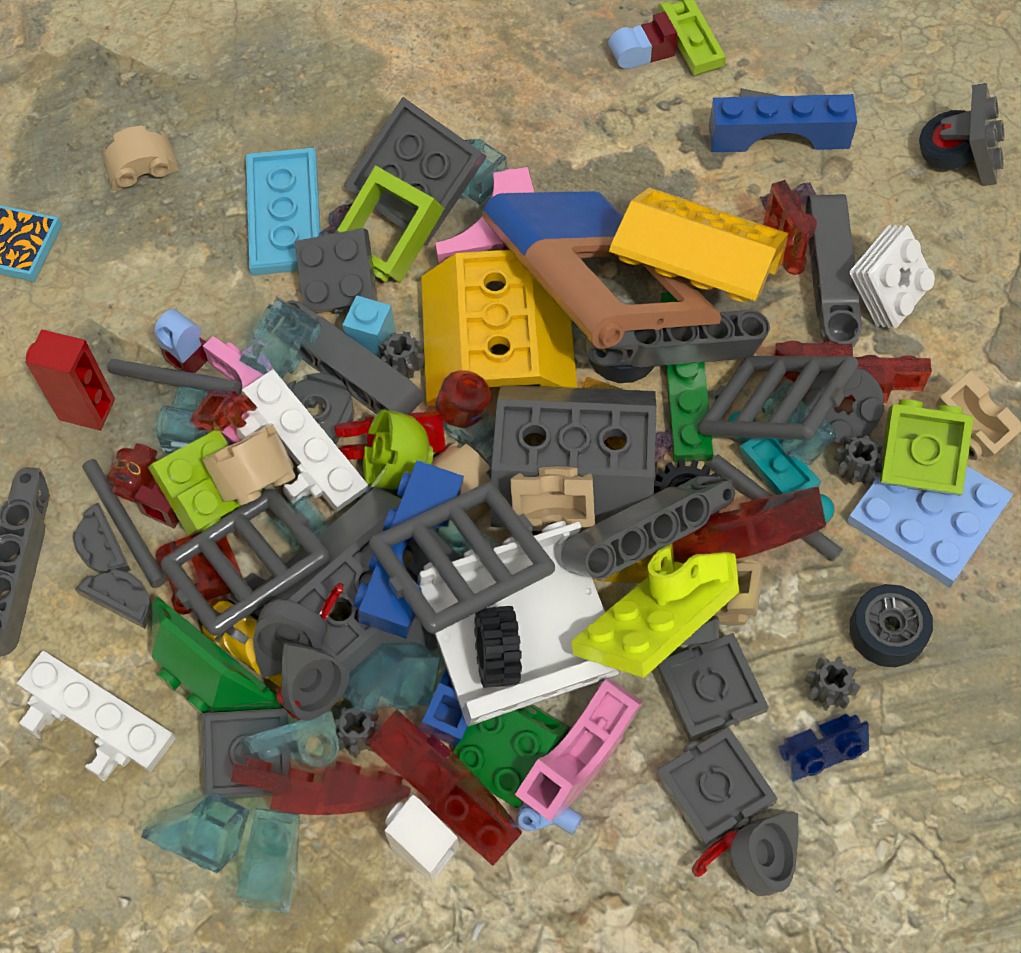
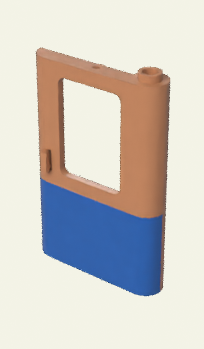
M600 192L501 193L490 198L483 209L485 222L597 348L605 349L616 345L623 338L625 331L660 330L671 327L720 324V312L685 277L680 275L676 277L663 276L654 271L655 267L642 263L679 302L626 305L621 303L580 258L619 256L609 252L624 216Z

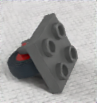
M987 83L972 85L971 111L951 110L941 113L928 121L919 137L922 156L931 166L938 169L953 170L963 167L970 162H976L982 186L997 184V170L1003 169L1004 165L1002 148H998V142L1004 141L1005 138L1004 124L1002 120H996L999 116L998 101L996 96L990 97Z

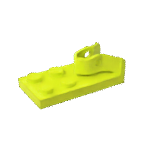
M672 543L658 550L648 564L649 577L571 640L573 655L645 678L739 593L735 554L730 552L696 554L683 564L674 561Z

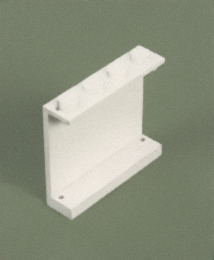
M565 521L556 522L543 528V533L535 535L536 540L554 562V573L487 607L513 606L516 621H518L520 650L522 651V659H520L522 664L520 684L483 688L478 672L477 650H475V614L435 633L467 727L626 673L573 655L571 640L605 613L592 578L567 570L561 560L562 548L568 539L579 533L581 529L580 522L566 525ZM513 536L503 542V546L493 549L512 575L533 565ZM472 549L464 553V558L452 562L474 594L496 583ZM430 562L423 567L424 571L419 573L417 585L422 588L423 595L434 611L437 613L457 603L458 600Z

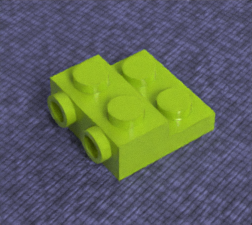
M900 399L898 404H892L888 408L883 440V447L885 448L879 483L957 496L963 495L974 416L963 414V408L957 406L940 405L938 410L923 408V402L910 399Z
M219 428L148 466L188 536L199 529L202 532L222 520V516L232 510L236 511L243 506L239 505L237 499L223 501L202 460L212 453L229 446Z

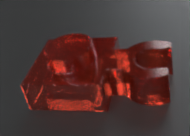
M210 390L190 418V421L199 430L224 431L230 424L236 428H242L247 422L241 416L247 411H255L257 406L247 395L239 396L235 391Z

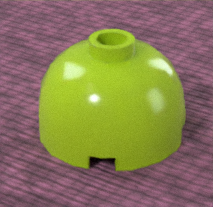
M381 410L375 416L368 434H373L376 437H374L373 446H365L364 478L366 483L372 484L371 487L398 490L404 472L412 473L417 460L431 465L433 447L429 445L428 435L424 427L414 417L389 410Z

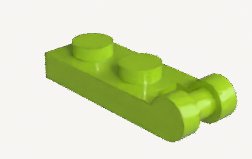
M679 0V2L672 4L670 1L658 4V13L666 11L677 31L676 44L693 75L725 66L726 56L694 0Z

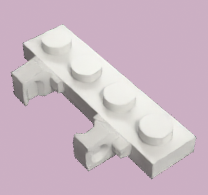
M274 369L242 389V397L251 408L247 410L249 417L236 425V435L242 440L247 435L268 424H274L286 451L298 465V480L291 485L285 484L283 487L285 496L293 505L309 494H312L315 499L323 496L335 512H338L368 491L366 481Z
M45 651L40 653L16 683L22 690L32 695L28 701L31 707L19 724L26 731L40 739V732L45 725L52 724L55 719L62 722L67 718L96 737L95 743L99 746L96 749L97 756L92 763L86 764L85 768L104 782L118 764L125 767L130 760L151 773L176 740L172 732Z

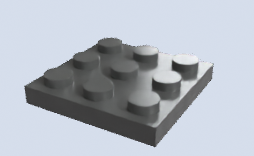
M402 97L344 186L358 196L376 165L433 197L445 210L424 243L427 246L487 156L409 100ZM386 191L383 192L374 208L404 231L417 211L414 207Z

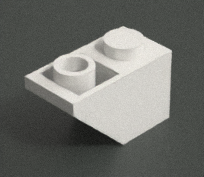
M413 794L405 804L401 801L397 803L385 820V824L388 826L384 831L392 852L432 882L436 880L460 848L458 837Z

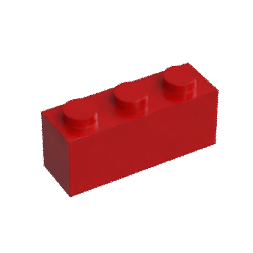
M41 329L35 343H32L27 350L25 363L60 421L101 431L113 406L115 397L86 340Z

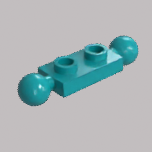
M740 411L731 414L727 421H734ZM732 437L737 441H746L740 446L739 454L788 508L801 502L805 519L814 525H823L832 519L835 510L832 500L824 494L814 493L820 487L821 480L783 439Z

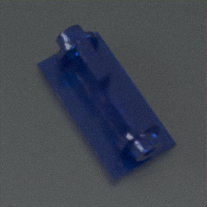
M843 714L838 718L818 725L819 732L823 736L822 739L818 740L811 729L785 738L784 744L779 745L778 749L785 762L790 760L792 781L795 782L807 776H815L828 767L845 760H854L869 751V723L867 721L861 723L856 714L852 716Z

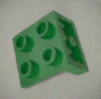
M532 704L468 726L460 743L456 745L448 765L511 806L518 808L524 801L518 798L515 793L539 758L549 754L551 749L560 744L571 727Z

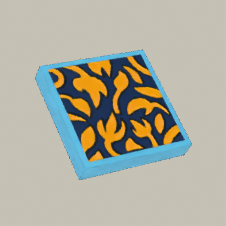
M0 205V274L35 282L62 226L60 219L54 216Z

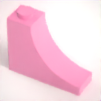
M528 167L506 169L493 173V196L501 193L534 192ZM483 216L465 232L453 238L435 243L438 265L455 253L510 250L485 222Z

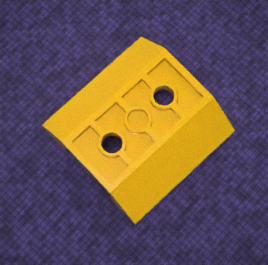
M649 187L631 200L611 243L609 252L618 254L619 259L625 263L632 265L644 263L655 267L654 271L660 275L667 277L680 275L691 279L690 283L698 288L711 290L715 287L727 291V296L731 299L749 302V300L756 301L760 296L769 273L775 275L781 267L789 233Z
M511 250L455 253L421 276L427 406L465 404L464 389L533 384L548 387L577 388L571 319ZM491 281H500L505 285L498 291H491L485 287ZM504 344L509 348V351L504 355H494L489 349L493 345Z

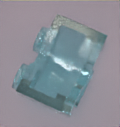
M277 296L274 304H269L260 316L251 332L254 335L247 347L243 349L239 361L264 375L274 369L279 377L283 379L286 372L293 374L297 369L303 356L298 350L306 342L312 344L322 328V324L315 317Z

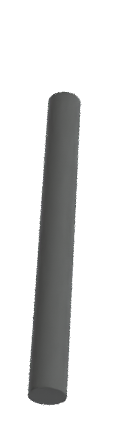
M111 359L108 363V371L112 374L231 396H239L242 390L240 381L118 359Z
M719 454L710 461L709 467L723 478L732 479L733 485L830 560L835 561L843 550L840 546Z
M95 459L86 461L82 466L83 470L152 588L162 586L166 582L164 574L109 481H107L98 462Z

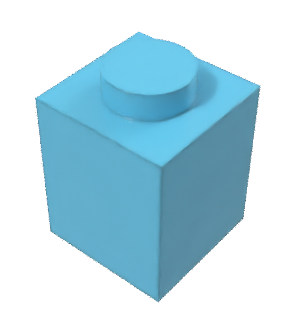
M356 295L342 325L344 333L381 359L379 344L389 340L390 334L395 331L391 305Z

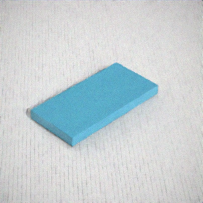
M315 148L246 154L249 269L251 275L299 271L295 241L321 236Z

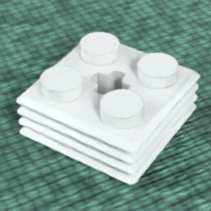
M888 225L850 270V275L877 327L880 325L885 327L887 325L888 328L893 326L896 329L905 317L912 313L914 306L923 295L933 287L935 280L933 271L929 269L921 253L920 243L915 240L908 225L905 228L902 225L899 228L897 225H894L893 228L891 225Z

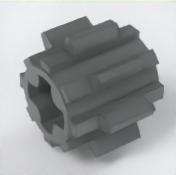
M403 331V334L391 333L389 340L379 344L381 359L402 375L408 377V379L413 378L414 372L419 371L420 367L425 366L424 355H422L424 352L422 340L417 341L415 337L411 338L410 332Z
M864 435L863 438H857L856 436L853 438L847 437L844 448H838L834 457L839 462L837 474L841 475L842 478L846 477L849 479L851 485L861 481L863 484H871L876 476L875 472H881L883 459L880 458L883 447L877 442L874 443L869 440L870 437Z
M840 656L833 662H829L828 659L819 658L815 665L816 672L809 671L805 678V681L810 684V688H813L808 696L809 700H818L823 703L822 707L825 711L828 710L830 705L840 706L842 709L847 708L850 702L848 695L855 696L860 689V686L855 683V679H852L857 669L844 665ZM826 679H827V681L830 683V685H827V684L825 683V680H826Z
M360 701L353 704V708L350 709L339 707L340 719H336L329 726L331 732L339 736L334 742L338 750L350 748L354 758H357L360 751L365 749L372 752L376 751L373 741L374 739L378 740V736L384 735L383 727L375 724L379 718L376 708L363 710ZM356 725L358 728L364 727V731L358 734L354 730L350 732V728Z

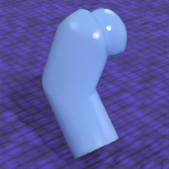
M524 804L517 814V823L525 831H535L555 824L571 835L575 833L583 819L581 814L569 807L552 821H548L527 804Z

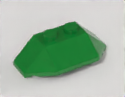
M157 597L152 602V658L160 669L156 675L173 691L181 687L187 692L189 696L186 698V701L198 713L202 715V713L284 708L278 702L275 692L259 681L161 598Z

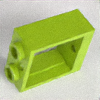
M375 165L337 231L345 232L363 228L384 191L417 209L387 262L372 255L374 276L384 282H387L388 278L391 277L401 283L445 208L433 197Z

